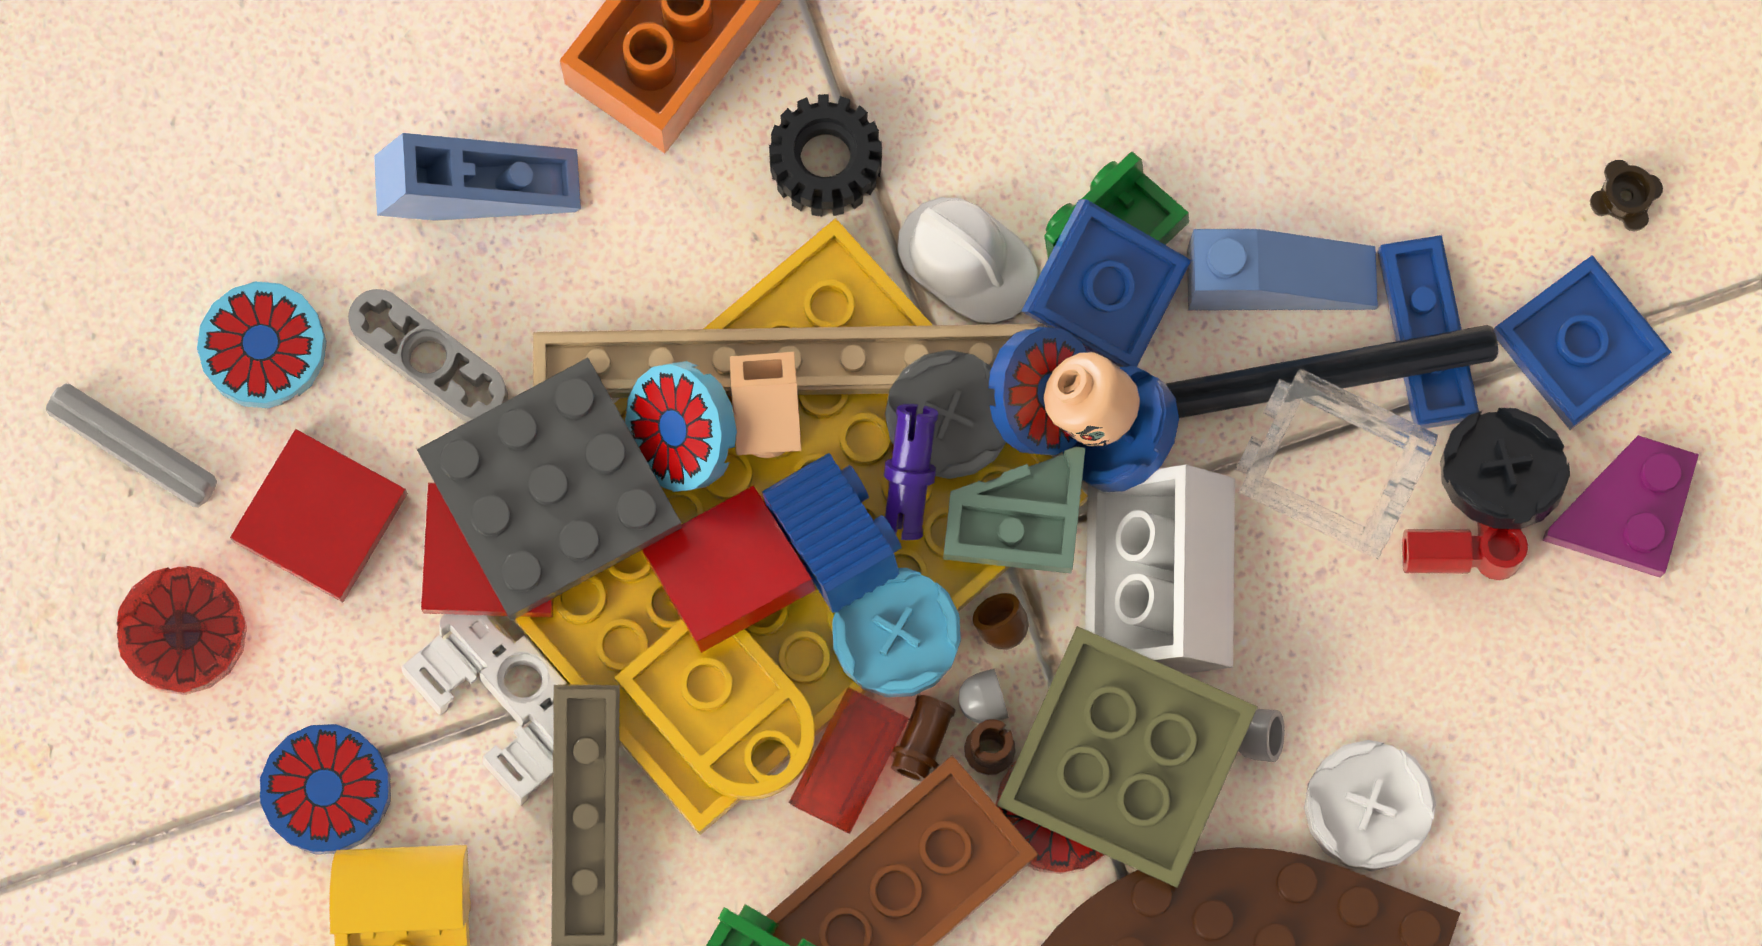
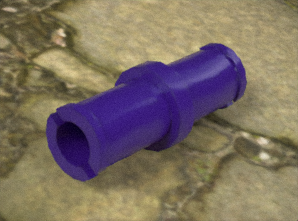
M918 404L897 406L892 459L885 461L884 477L889 480L885 518L896 536L897 529L903 528L901 540H917L923 537L922 525L927 486L935 481L936 467L930 464L938 411L924 406L923 413L917 415Z

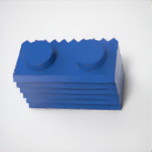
M828 453L762 491L767 508L832 613L839 612L843 606L851 605L855 599H861L866 593L873 592L877 586H884L888 580L895 579L899 575L894 555L896 551L902 548L899 539L883 515L873 520L862 502L869 499L868 493L851 465L840 470L831 454Z

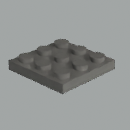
M589 358L576 363L417 449L510 621L682 528L681 521Z

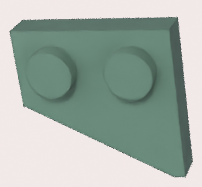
M1073 447L1065 450L1063 455L1029 467L1026 464L1003 472L999 478L987 482L978 481L951 491L943 560L1071 574L1074 563L1085 448Z

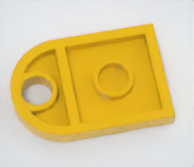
M681 619L614 677L616 683L620 685L623 691L708 786L725 796L741 800H758L771 797L791 786L804 772L809 763L815 741L814 720L809 704L801 691L746 629L701 653ZM769 740L778 741L788 749L790 761L784 771L776 775H765L754 767L752 754L755 748L762 742Z

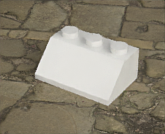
M1184 464L1158 469L1144 483L1124 492H1102L1088 484L1085 630L1184 674L1233 668L1235 478Z

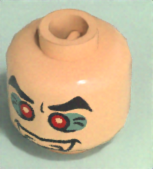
M1094 352L1078 353L1066 358L1053 370L1046 383L1043 397L1046 413L1054 424L1073 439L1087 446H1106L1119 440L1130 430L1138 415L1140 404L1138 388L1129 375L1108 358Z

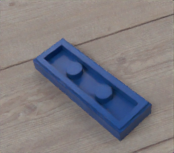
M1442 235L1380 245L1377 252L1396 341L1461 330ZM1470 366L1404 377L1414 430L1458 424L1468 415L1479 412Z

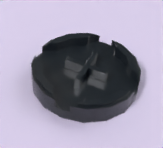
M1498 408L1497 412L1482 414V411L1468 415L1451 431L1440 460L1441 482L1452 504L1471 520L1494 529H1522L1543 521L1558 507L1570 477L1569 462L1567 464V458L1563 452L1564 444L1558 433L1539 417L1516 408Z

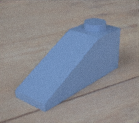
M402 133L374 155L377 216L437 221L572 213L581 209L577 149Z
M1193 229L1187 248V258L1192 260L1187 268L1188 310H1376L1378 307L1375 246L1262 229Z

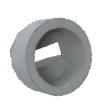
M995 669L976 673L964 681L959 690L958 701L960 709L968 719L979 724L985 720L995 719L1000 721L1009 718Z
M1257 709L1239 749V752L1244 757L1255 761L1276 762L1279 759L1283 748L1285 731L1281 712L1278 710Z

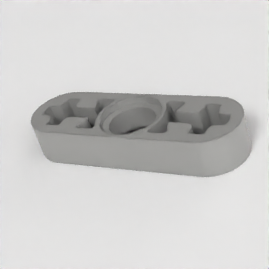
M372 289L360 294L351 304L348 321L356 340L364 348L467 423L508 401V392L504 380L495 368L395 294L383 289ZM386 308L390 309L388 316L391 323L405 335L396 354L390 352V350L398 346L391 334L379 327L373 330L371 334L367 332L369 324L365 314L368 311L372 310L380 314ZM410 324H414L416 328L408 332ZM427 341L442 345L446 350V360L439 370L432 373H421L411 366L410 358L416 346ZM460 361L466 363V365L459 369L461 376L473 386L479 387L485 381L490 382L488 391L493 400L488 405L477 401L471 408L466 406L469 399L465 390L451 380L456 373ZM450 381L446 391L439 388Z

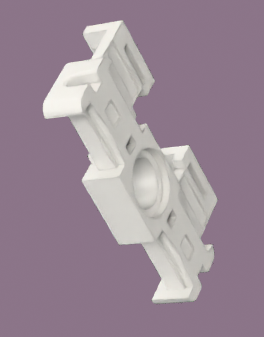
M445 614L439 622L440 635L403 664L402 673L441 716L448 710V704L454 700L451 691L460 683H463L465 679L472 685L477 680L476 674L480 672V681L519 724L513 731L517 738L503 750L495 745L483 755V765L516 802L522 806L528 800V795L553 775V685H566L567 682L525 636H522L515 642L493 616ZM449 631H451L452 634L449 636V638H446L445 640L441 638L445 636ZM501 648L498 653L493 654L497 649ZM520 665L534 668L538 671L542 680L540 689L530 697L521 698L514 696L507 690L504 684L505 675L510 669ZM425 669L445 692L441 695L420 671ZM531 720L532 722L523 729L522 727ZM502 755L521 776L522 780L520 782L501 763L498 757Z

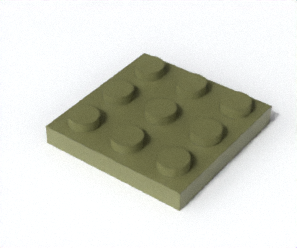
M1077 626L997 806L1172 886L1178 887L1258 706Z

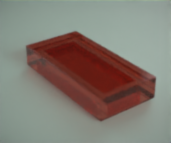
M848 687L789 803L850 834L909 718Z

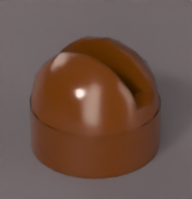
M999 593L987 598L976 608L972 618L973 624L981 638L996 649L1009 650L1020 645L1026 637L1029 628L1025 609L1018 597L1011 593Z

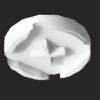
M1365 740L1343 745L1323 759L1308 782L1304 810L1309 831L1325 854L1346 867L1376 871L1397 866L1420 849L1431 830L1436 800L1431 780L1415 757L1402 749L1398 750L1391 745H1386L1384 742Z

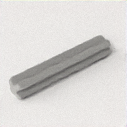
M63 384L61 387H57L50 396L46 405V412L50 417L182 501L198 508L211 497L217 484L213 474L71 384Z

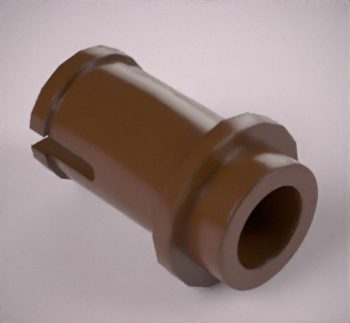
M917 695L914 709L899 746H892L889 752L894 758L891 769L902 776L921 782L930 772L938 768L940 765L935 759L950 720L956 712L955 708L939 699L926 695Z
M995 719L985 720L979 723L967 736L964 745L965 758L969 766L978 773L997 775L1005 771L1013 762L1016 752L1013 734L1011 730L1007 731L1004 728L1006 724L1002 721ZM992 739L997 741L1002 749L996 753L986 751L981 753L980 742Z

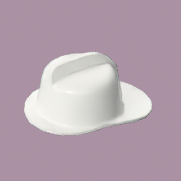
M940 197L922 203L907 216L899 231L897 251L903 268L917 283L934 294L951 309L974 322L996 324L1013 319L1021 312L1037 281V266L1032 252L1023 241L980 206L964 199Z

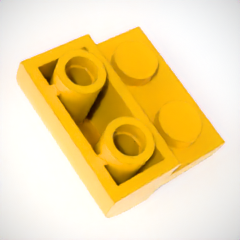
M467 845L336 850L331 867L329 894L330 934H334L335 946H470L468 915L471 909Z

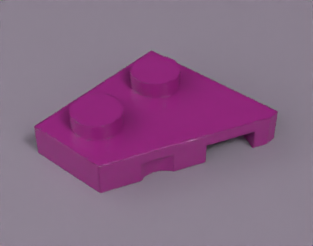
M1637 435L1545 531L1543 541L1659 578L1662 577L1667 570L1699 454Z

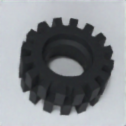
M818 94V103L809 104L807 97L797 101V110L794 112L787 108L780 115L781 124L779 126L774 125L771 145H769L772 180H776L777 191L783 199L788 195L794 208L802 211L804 206L810 207L811 215L822 217L823 210L832 209L833 216L844 214V207L851 204L853 209L863 204L865 193L871 195L874 191L877 176L880 177L882 166V141H879V129L875 121L869 123L868 112L860 105L856 110L850 108V99L842 96L839 97L838 103L829 102V94ZM819 135H832L841 139L850 152V160L844 170L830 177L817 176L811 173L801 160V152L805 144L812 138Z

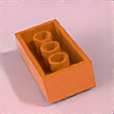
M606 0L560 59L565 85L654 147L666 153L782 0Z

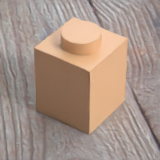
M794 352L730 356L732 403L737 430V455L753 454L757 457L771 458L782 455L785 452L801 451Z

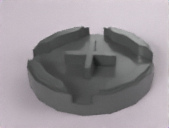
M945 350L924 354L903 368L889 390L885 410L889 438L893 445L897 424V406L918 404L917 415L923 413L924 406L938 411L930 464L936 467L935 476L952 479L972 475L993 462L1006 442L995 426L990 410V405L996 406L994 398L995 389H989L992 367L973 354Z

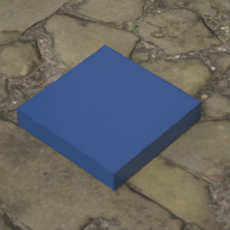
M1080 199L1021 312L1047 327L1067 330L1080 340L1086 349L1108 358L1118 367H1137L1192 260L1087 199Z
M1593 255L1494 328L1497 341L1569 430L1573 429L1672 353Z

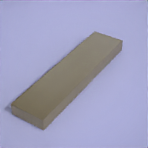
M553 685L551 946H617L620 685Z

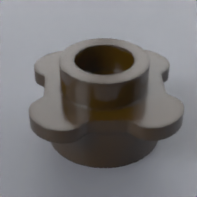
M1623 160L1611 161L1604 169L1606 179L1601 190L1594 192L1590 198V207L1598 216L1610 215L1622 221L1624 227L1629 231L1642 230L1649 222L1647 211L1653 200L1658 199L1663 193L1662 182L1657 176L1650 175L1641 167L1628 165ZM1629 191L1632 194V199L1628 201L1622 199L1621 192Z

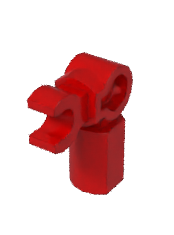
M1477 522L1478 536H1472L1470 529H1405L1402 538L1404 573L1468 574L1472 567H1477L1481 574L1489 579H1508L1517 572L1527 555V539L1521 529H1494Z

